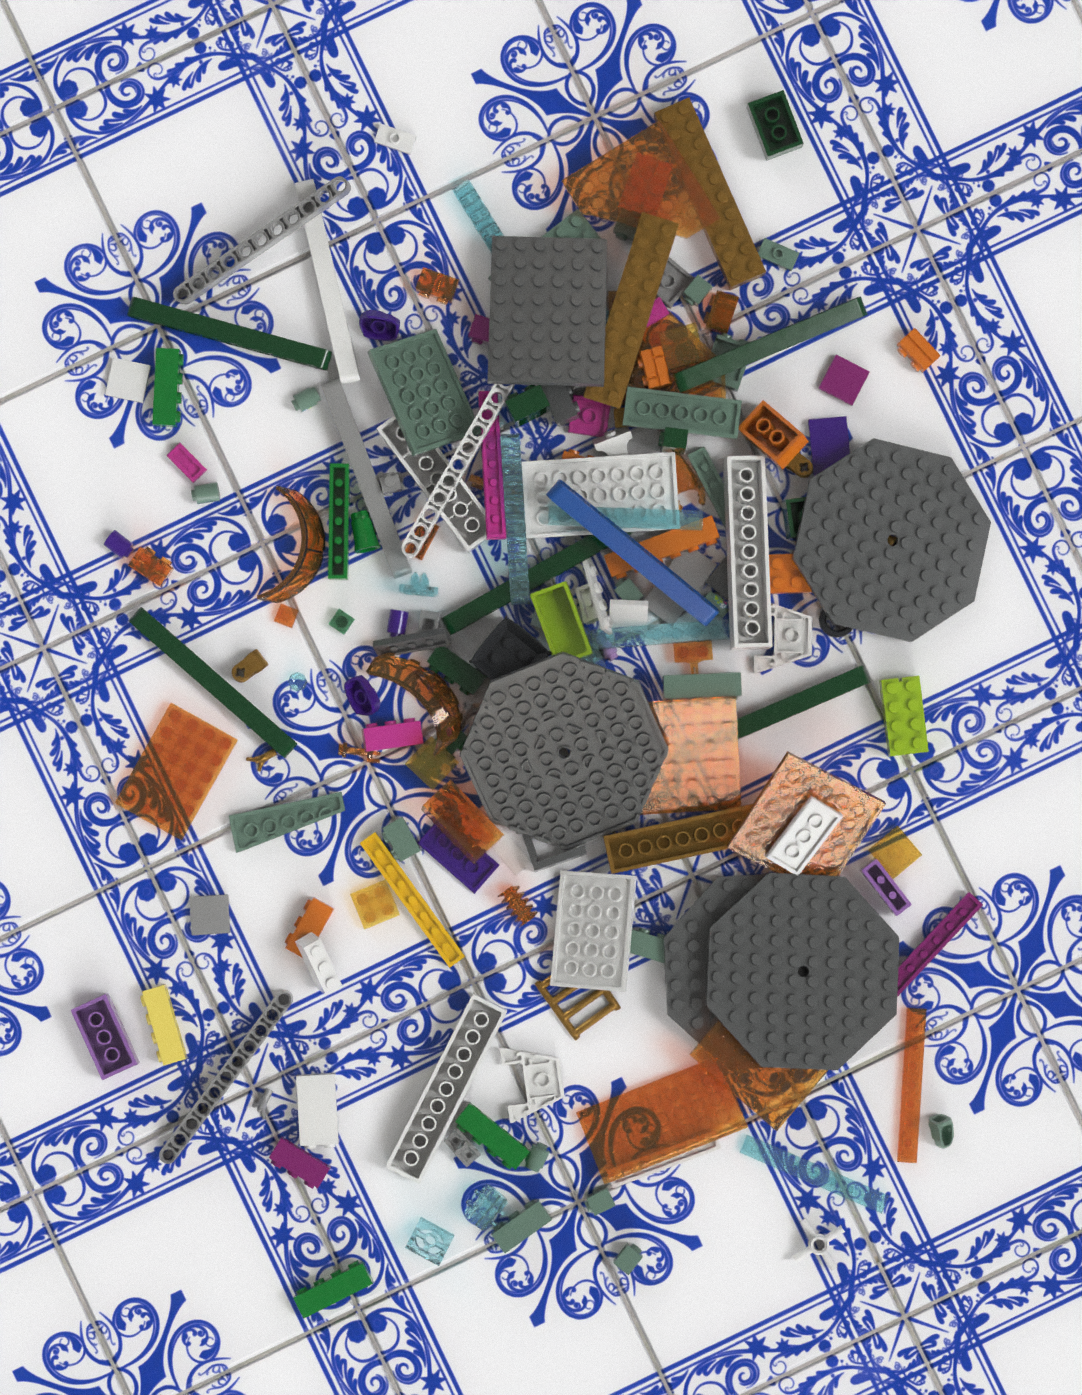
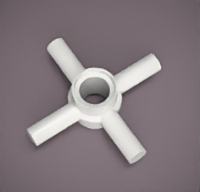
M807 1218L802 1219L800 1223L810 1239L808 1247L792 1256L797 1263L811 1253L823 1257L831 1271L837 1268L836 1263L827 1250L829 1242L845 1232L840 1225L826 1235L816 1234ZM817 1239H821L824 1242L823 1247L820 1249H816L813 1246Z

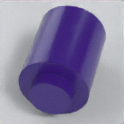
M116 530L104 542V546L121 559L124 557L128 558L134 551L132 548L134 544Z
M390 609L386 631L390 633V637L405 635L409 612Z

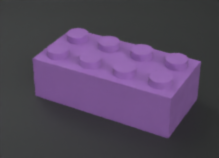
M109 993L71 1009V1013L102 1080L140 1063Z

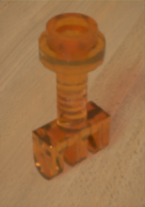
M347 742L339 744L338 755H342V758H346V754L367 756L366 762L380 763L379 759L372 758L373 755L380 756L381 752H364V748L348 747Z

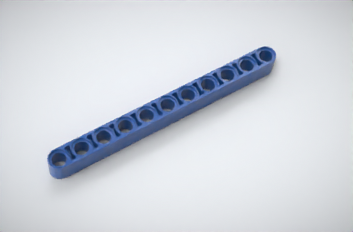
M559 479L547 492L546 495L550 500L700 623L708 626L720 612L714 604L564 481Z

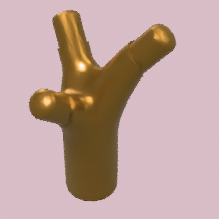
M272 748L262 755L247 757L246 761L259 763L257 771L260 772L264 763L276 756L277 753Z

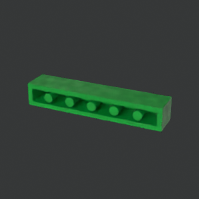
M330 463L329 580H349L350 465L342 463Z

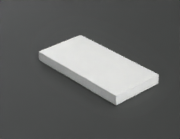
M811 795L768 851L766 857L798 876L842 819L843 815Z

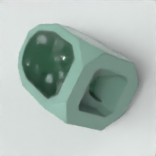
M935 1114L929 1117L928 1126L936 1146L942 1149L949 1147L954 1138L951 1117L944 1114Z

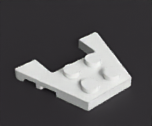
M771 603V616L775 617L774 655L754 656V673H760L812 656L813 617Z
M500 1048L502 1066L522 1064L527 1103L508 1105L510 1123L565 1097L559 1058Z

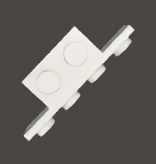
M585 560L582 563L588 584L575 589L584 623L589 625L599 621L601 630L611 635L613 634L611 629L613 624L606 612L608 607L606 601L602 598V586L597 581V569Z

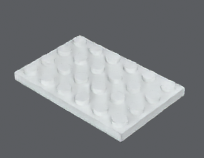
M560 871L550 986L619 992L627 991L637 876Z

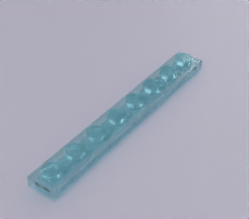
M549 506L548 525L583 527L559 506ZM595 507L620 528L698 531L703 529V511Z
M729 619L712 620L708 626L697 621L611 628L613 633L611 635H608L601 629L591 630L592 650L730 639Z
M748 1134L740 1149V1153L879 1213L883 1212L889 1195Z

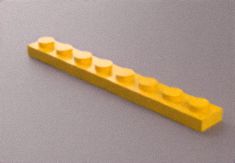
M374 832L360 842V845L448 967H452L463 959L465 955L377 833Z

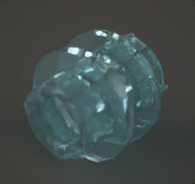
M486 1184L482 1190L477 1188L474 1191L478 1198L475 1202L468 1199L466 1201L468 1207L464 1211V1215L468 1220L485 1231L490 1225L496 1226L498 1224L494 1219L495 1215L499 1213L504 1216L506 1214L504 1208L509 1203L504 1195L489 1184Z

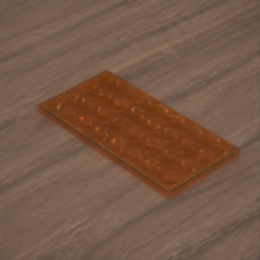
M711 1058L576 1112L604 1185L748 1128L724 1066L716 1058Z

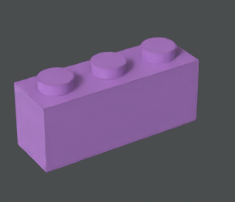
M876 858L860 869V872L894 916H898L912 905Z

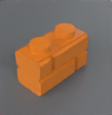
M916 328L911 330L897 344L899 347L897 351L902 357L905 358L907 356L912 361L910 365L917 372L920 370L923 373L941 356Z
M662 346L640 351V357H637L639 368L644 369L645 375L642 376L644 387L648 386V389L655 390L672 385Z

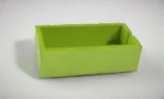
M567 581L530 594L552 655L563 651L582 659L594 654Z
M920 676L902 677L900 682L898 678L880 680L879 686L888 757L929 752Z

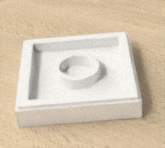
M113 358L105 395L143 403L151 366Z
M610 599L609 617L613 624L611 627L612 632L647 633L648 601Z

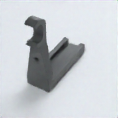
M522 834L535 872L587 855L585 846H581L537 862L539 858L531 836Z

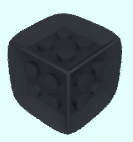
M505 616V619L495 627L481 644L473 658L469 660V663H473L485 676L493 680L545 659L552 652L548 651L521 626Z

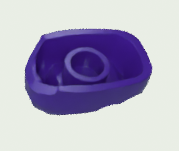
M366 310L360 316L359 326L364 337L380 341H394L398 337L400 320L382 311Z
M363 675L353 677L345 682L344 690L347 699L356 714L369 716L380 709L381 703L377 693Z

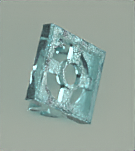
M414 572L410 585H399V592L401 594L428 597L439 596V588L429 587V580L424 572L421 576V582H419L417 572Z
M421 1217L405 1248L439 1266L455 1235ZM422 1230H430V1231H432V1232L425 1234V1233H423V1232H421V1231H422ZM437 1234L440 1236L443 1243L439 1242ZM416 1236L423 1240L424 1248L418 1246ZM426 1237H433L436 1243H428L426 1241ZM433 1247L441 1249V1251L436 1254L428 1252L429 1249Z

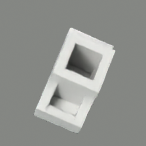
M625 427L617 431H607L604 433V436L592 440L596 451H604L607 453V456L629 455L627 443L633 437L629 428Z

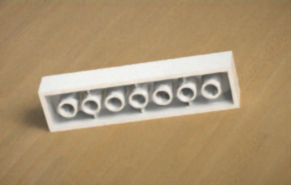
M394 415L376 429L425 496L429 498L449 461L439 448L412 456ZM446 477L443 483L445 486L450 487L454 484V479ZM461 478L440 516L466 551L470 553L486 541L485 509ZM440 493L434 496L436 503H442L445 499L444 495Z

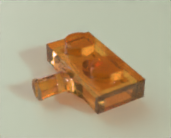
M712 641L673 644L674 663L685 662L690 664L691 674H694V667L695 674H699L698 663L713 660Z

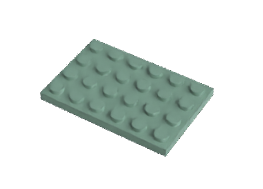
M437 329L379 346L367 352L412 456L461 441L464 438L475 416ZM475 427L472 431L474 436L482 432L480 427Z

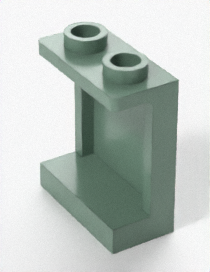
M726 333L717 334L709 359L749 342L743 339L739 341L733 340L732 336ZM746 366L708 382L738 392Z

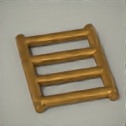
M551 975L543 981L535 982V986L575 1041L579 1039L581 1033L610 1012L621 1009L610 991L595 990L566 1012H563L557 1003L578 988L566 987L552 997L546 988L550 985ZM603 994L609 1004L574 1028L569 1018Z

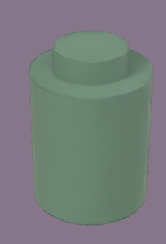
M217 482L194 485V490H191L192 500L196 501L197 504L220 501Z

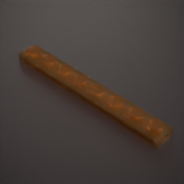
M907 1007L897 1162L917 1163L927 1009Z

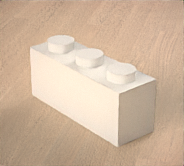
M310 932L295 941L318 990L328 995L342 986L325 947L318 936Z

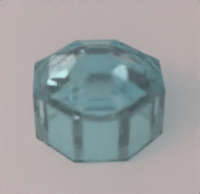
M297 672L290 676L288 683L291 689L301 691L305 689L307 679L305 675Z

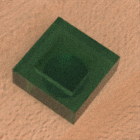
M338 609L329 625L345 635L355 619L341 609Z

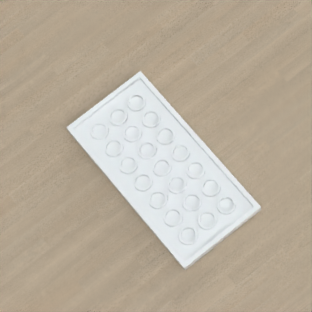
M675 452L521 462L526 539L593 535L546 495L559 479L569 485L626 533L680 529Z

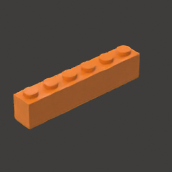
M711 515L681 526L680 529H673L638 543L664 563L663 559L668 557L671 560L682 556L681 552L688 550L689 553L699 550V546L703 544L707 546L716 544L720 536ZM615 552L604 555L612 578L622 579L627 577V573L633 570L635 573H638L636 569Z

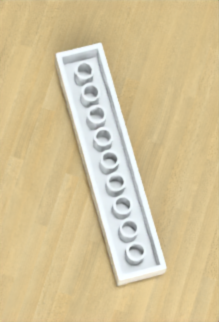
M727 456L723 459L730 650L769 649L773 647L765 456Z
M475 993L472 994L385 1166L386 1168L418 1184L421 1183L508 1011L507 1009Z

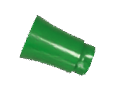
M364 510L352 513L350 516L355 553H366L381 548L369 512Z

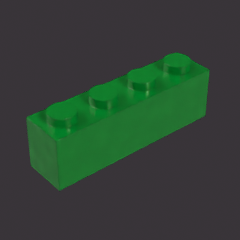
M156 348L152 420L154 426L177 427V423H181V411H178V404L182 403V392H179V384H183V373H180V365H184V354H181L180 349Z
M471 1102L455 1120L457 1123L456 1127L463 1133L469 1132L474 1142L478 1145L484 1144L487 1147L486 1151L493 1157L499 1156L503 1160L501 1163L508 1169L514 1168L516 1170L530 1152V1149Z
M356 1260L347 1265L348 1269L344 1271L338 1269L330 1274V1278L326 1280L320 1278L313 1282L314 1286L308 1289L306 1286L298 1289L293 1299L303 1319L372 1285L374 1281L364 1261L359 1263Z

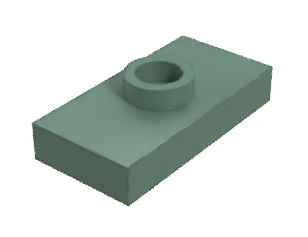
M764 238L758 252L760 258L792 271L799 256V252Z

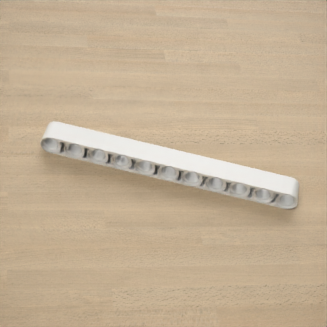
M314 179L295 183L299 202L316 191ZM313 204L306 206V213H310L313 210ZM322 213L304 224L340 381L343 385L360 381V376Z
M494 384L402 543V552L406 557L413 558L421 550L515 384L510 386ZM494 394H500L502 401L494 403L491 398ZM486 410L491 411L493 414L489 420H485L482 417V413ZM475 427L483 429L481 436L473 435L472 431ZM465 444L473 445L474 449L471 453L463 451ZM455 461H462L464 467L461 470L454 469L453 463ZM446 477L454 479L452 486L447 487L444 485L443 481ZM436 494L444 495L445 499L442 503L434 501ZM426 511H434L435 517L432 520H426L424 517ZM423 527L425 529L424 536H416L415 529ZM412 543L416 546V550L414 553L409 554L405 551V547L407 544Z

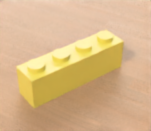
M164 984L142 991L143 995L140 996L143 1007L146 1006L148 1011L146 1020L148 1025H152L154 1031L151 1033L153 1043L158 1045L159 1051H156L159 1062H163L164 1066L187 1059L167 985Z

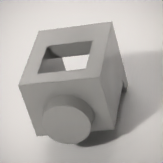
M389 472L380 476L384 495L402 491L398 472Z
M421 610L417 633L437 629L440 613ZM431 622L433 626L427 629L425 624Z

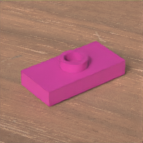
M181 443L166 455L193 483L207 471Z

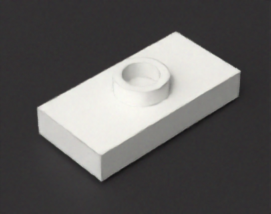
M380 123L374 143L411 155L417 136Z

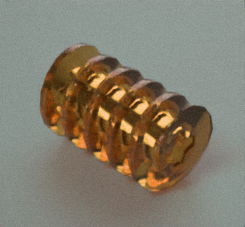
M512 885L499 894L498 897L504 896L502 904L509 903L506 909H513L510 915L518 916L515 922L522 921V924L519 926L520 928L533 919L538 912L537 910L530 911L533 905H526L529 899H522L525 893H518L517 891L520 886Z

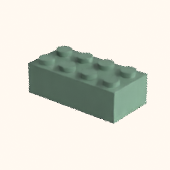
M741 672L664 675L662 677L663 700H667L668 703H679L680 699H687V703L698 702L699 698H706V702H714L722 697H725V701H736L738 697L742 696Z

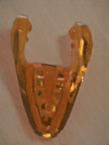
M675 453L678 495L687 490H695L698 493L697 496H699L698 503L704 506L706 501L704 486L683 456ZM679 504V513H681L683 506Z

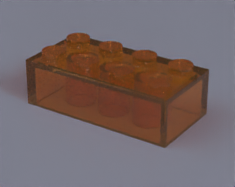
M451 779L421 808L424 814L474 865L504 836Z

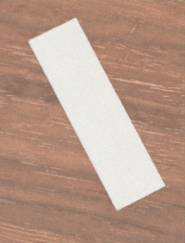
M483 806L467 818L515 876L531 863L529 858L500 824L496 825L490 822Z

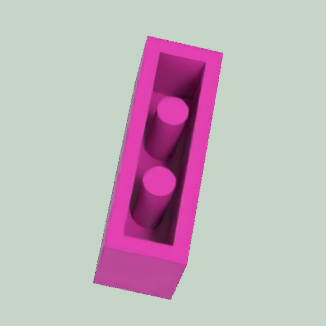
M415 718L403 719L404 723L396 724V720L387 721L385 726L378 727L377 723L366 724V728L361 729L364 752L423 744L421 722L415 721Z

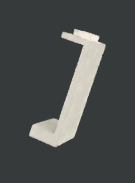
M336 1073L296 1076L300 1146H305V1149H315L316 1145H324V1148H333L335 1144L340 1142L338 1138Z

